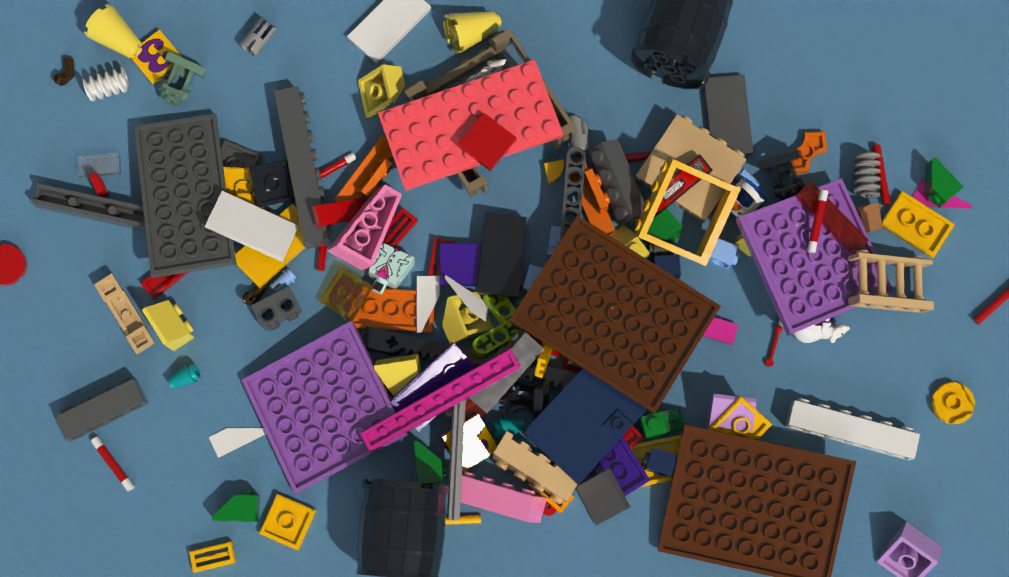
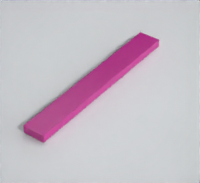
M510 348L360 432V435L369 452H372L522 367Z

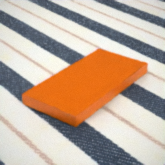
M362 287L364 289V297L358 307L350 312V321L354 322L357 329H364L368 326L387 331L417 333L416 290L385 289L383 294L380 295L373 292L370 287ZM352 296L351 303L353 306L356 302L355 296ZM435 306L422 332L418 333L433 334Z

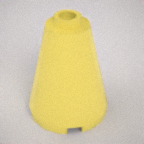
M106 4L107 8L103 10L97 9L87 21L85 26L88 30L87 32L84 31V34L89 39L128 58L137 57L142 51V43L116 8L111 4Z
M494 11L449 13L444 15V18H447V20L443 21L446 39L448 43L452 42L454 48L451 49L455 54L462 53L499 31L501 26V18Z

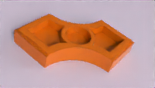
M825 131L804 133L803 143L796 149L801 150L803 158L793 161L797 174L808 173L810 161L815 156L827 152Z

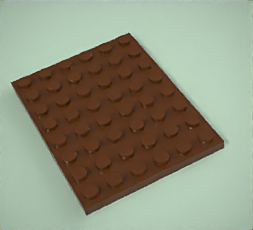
M577 215L509 322L649 412L655 414L721 306Z
M684 424L657 551L772 577H831L856 461Z

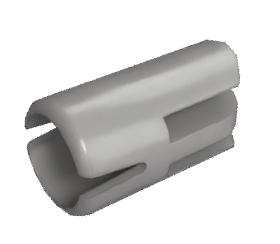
M262 16L240 43L245 51L253 44L249 52L253 56H256L277 30L274 26L266 37L262 39V35L271 24L267 21L261 30L255 34L254 32L264 20Z
M570 116V120L576 127L575 135L572 138L569 135L570 148L580 147L587 154L591 149L587 121L577 116Z

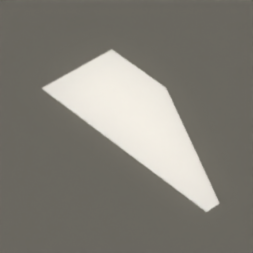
M445 275L446 281L467 308L486 321L489 308L484 301Z
M417 276V333L422 332L440 296V276Z
M226 428L210 436L209 439L219 458L265 435L266 432L264 428Z

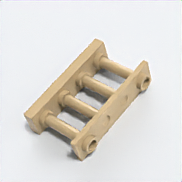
M858 250L856 254L848 256V261L858 262L859 292H857V295L848 298L849 306L915 313L934 310V301H925L923 297L922 268L933 265V260H925L923 256L906 258L869 254L868 250ZM867 263L877 264V294L875 296L870 295V292H868ZM886 265L895 266L896 296L888 297V294H886ZM904 267L913 268L914 298L907 299V296H905Z

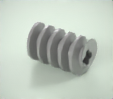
M868 152L854 157L856 163L854 165V170L856 171L854 173V178L856 179L854 186L856 188H854L853 192L855 195L865 198L880 196V193L874 192V190L880 189V185L874 184V182L881 180L880 177L875 176V174L881 172L880 169L875 168V166L881 165L880 161L875 160V158L881 157L880 154Z

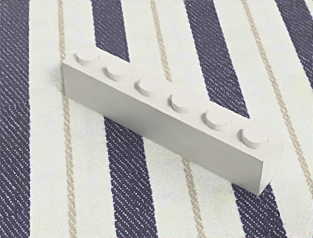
M798 398L797 401L794 400L790 403L785 424L787 428L908 461L915 459L920 434L914 433L912 428L902 426L899 429L893 427V423L887 421L877 423L872 421L873 418L860 415L855 417L851 415L852 412L841 409L839 412L830 410L831 407L828 405H811L809 400Z

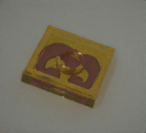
M341 266L319 302L348 321H353L374 287Z

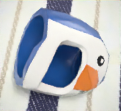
M744 177L735 184V187L741 190L730 214L738 218L759 210L766 203L767 198L759 187Z

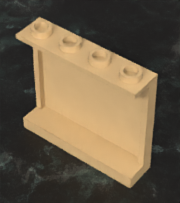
M677 114L637 173L636 180L651 189L655 180L659 179L661 175L660 168L667 161L668 157L687 165L700 154L713 169L708 175L731 184L747 159L740 150L730 149L721 138H713L709 135L710 132L701 126L698 128L692 124L693 121L684 115L681 117ZM676 168L673 175H675L680 169ZM702 179L673 204L702 223H705L721 199L725 189Z

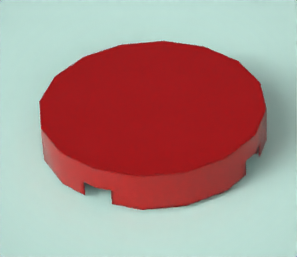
M0 245V285L8 286L15 284L26 273V257L20 249L13 245Z

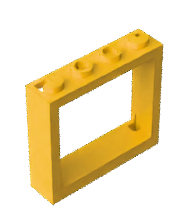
M668 157L667 161L660 168L661 175L659 179L655 180L652 185L651 192L653 193L650 199H647L643 205L642 211L644 213L641 219H638L635 223L637 225L634 229V235L706 266L741 189ZM676 168L725 189L696 254L647 234Z

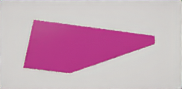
M921 179L913 198L928 207H938L928 199V195L925 193V180ZM953 196L941 207L971 209L972 205Z

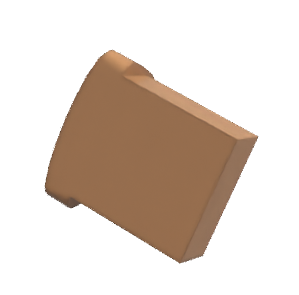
M879 203L855 206L857 212L861 214L862 224L866 232L883 229Z

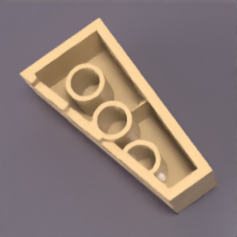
M507 431L493 453L495 465L503 471H506V469L514 473L513 476L522 482L526 480L533 483L531 487L540 493L545 491L551 495L550 499L560 505L562 502L566 504L577 484L556 464L550 465L551 461L546 456L537 452L533 454L529 445L523 441L515 442L512 440L513 434Z

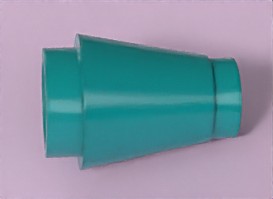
M194 363L186 364L171 375V377L167 378L170 387L175 389L196 383L201 378V374Z
M498 418L496 421H493L495 437H501L502 439L507 431L511 434L524 431V419Z

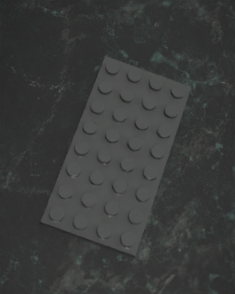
M216 113L134 126L151 277L156 278L236 265L234 240L205 227L221 192L227 193Z

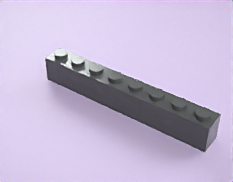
M298 86L275 90L274 95L305 248L310 249L330 245L329 238L333 237L331 225L317 227L312 210L313 206L322 205V199L325 198L323 186L319 187L318 185L321 174L319 167L315 168L314 161H317L315 148L311 149L310 142H314L312 131L307 130L306 124L310 123L308 111H304L302 106L306 105L304 92L300 93Z

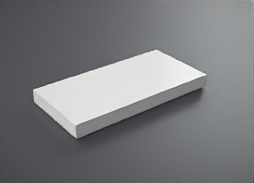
M383 0L347 38L377 65L432 8L424 0Z
M224 191L221 192L205 225L206 228L281 262H283L299 227L290 221Z

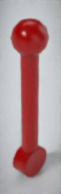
M780 325L775 327L776 333L769 358L765 361L766 367H771L774 364L772 360L779 334L783 331Z

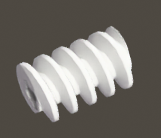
M120 67L119 74L115 69H112V76L105 71V78H102L99 73H97V80H94L91 75L89 76V82H86L83 78V85L88 98L93 102L96 101V95L99 99H104V93L107 97H111L112 91L115 95L120 93V89L123 93L127 92L129 81L124 68Z

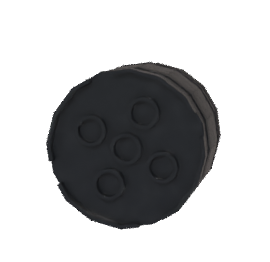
M651 0L640 30L638 44L633 47L630 56L631 63L638 71L651 79L653 75L664 79L663 84L681 89L702 88L704 83L707 84L709 80V70L722 42L733 0Z
M363 479L362 487L365 488L358 530L356 574L380 577H439L445 539L446 495H449L450 487L440 484H432V486L421 485V482L389 479H372V481H368V479Z

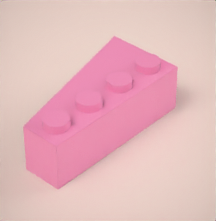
M386 184L377 188L327 251L360 270L373 266L402 194Z
M463 471L461 503L525 522H541L547 500L546 497L535 495L533 490L522 488V491L514 489L515 485L504 482H502V485L495 484V480L483 477L482 480L475 478L476 474Z

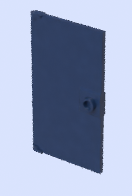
M582 369L522 433L579 485L647 410Z

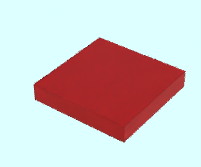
M483 113L457 145L491 172L516 142L517 137Z

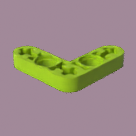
M483 295L484 303L500 325L474 340L472 352L478 358H486L502 347L507 346L510 337L518 331L517 329L512 330L513 324L509 322L516 309L507 297L496 296L495 300L494 297L489 298V295ZM507 308L510 314L503 316L499 313V309ZM500 333L505 337V340L498 342L493 336ZM480 344L481 346H485L486 344H488L485 348V351L483 349H478V345Z

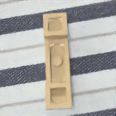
M111 273L95 283V288L103 301L109 306L135 353L139 354L155 344L143 319L115 276Z

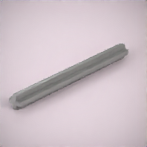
M466 399L452 408L448 485L450 488L447 504L448 520L460 519Z

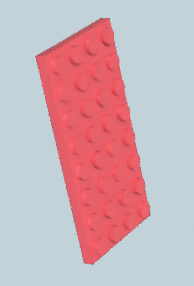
M536 60L379 112L378 115L405 191L480 166L479 162L460 149L457 144L483 113L517 137L516 142L503 157L563 137L561 126Z

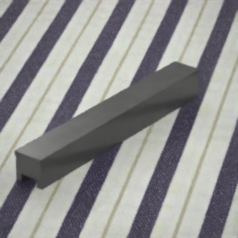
M36 183L35 197L31 200V203L36 208L146 231L143 206Z

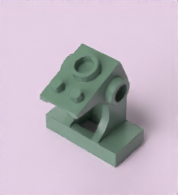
M168 51L165 60L174 66L168 80L163 79L159 87V91H161L160 98L164 99L168 104L180 106L182 101L186 102L190 91L187 89L194 74L204 78L207 69ZM176 75L186 79L181 90L171 86Z

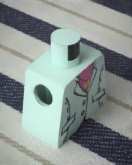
M382 243L374 264L369 269V277L375 280L371 290L382 295L386 286L397 289L414 267L415 257Z

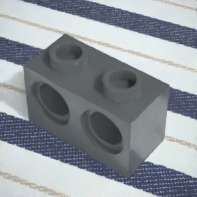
M289 286L251 305L261 327L265 331L268 329L273 331L281 326L280 323L286 320H295L303 312ZM291 301L292 307L289 310H283V304ZM267 311H273V317L265 320L264 314Z

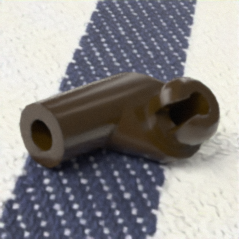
M73 58L63 59L64 71L55 74L53 77L56 84L64 86L75 76Z
M265 284L260 289L255 286L253 290L245 292L242 296L243 303L246 305L257 303L268 285Z

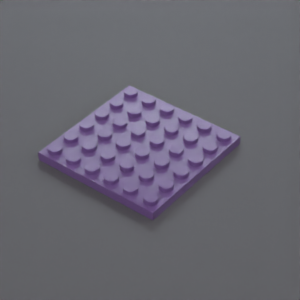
M842 178L735 219L787 336L856 308L849 306L848 298L857 295V292H859L858 262L848 261V256L856 254L858 250H868L869 254H876ZM820 190L828 191L816 252L810 253L807 252L819 192ZM867 263L868 292L874 296L877 294V264ZM886 276V294H890L894 291Z
M353 321L340 326L242 379L294 494L304 491L408 436L406 432L380 448L369 452L360 435V432L397 411L390 402V396L374 369V363Z

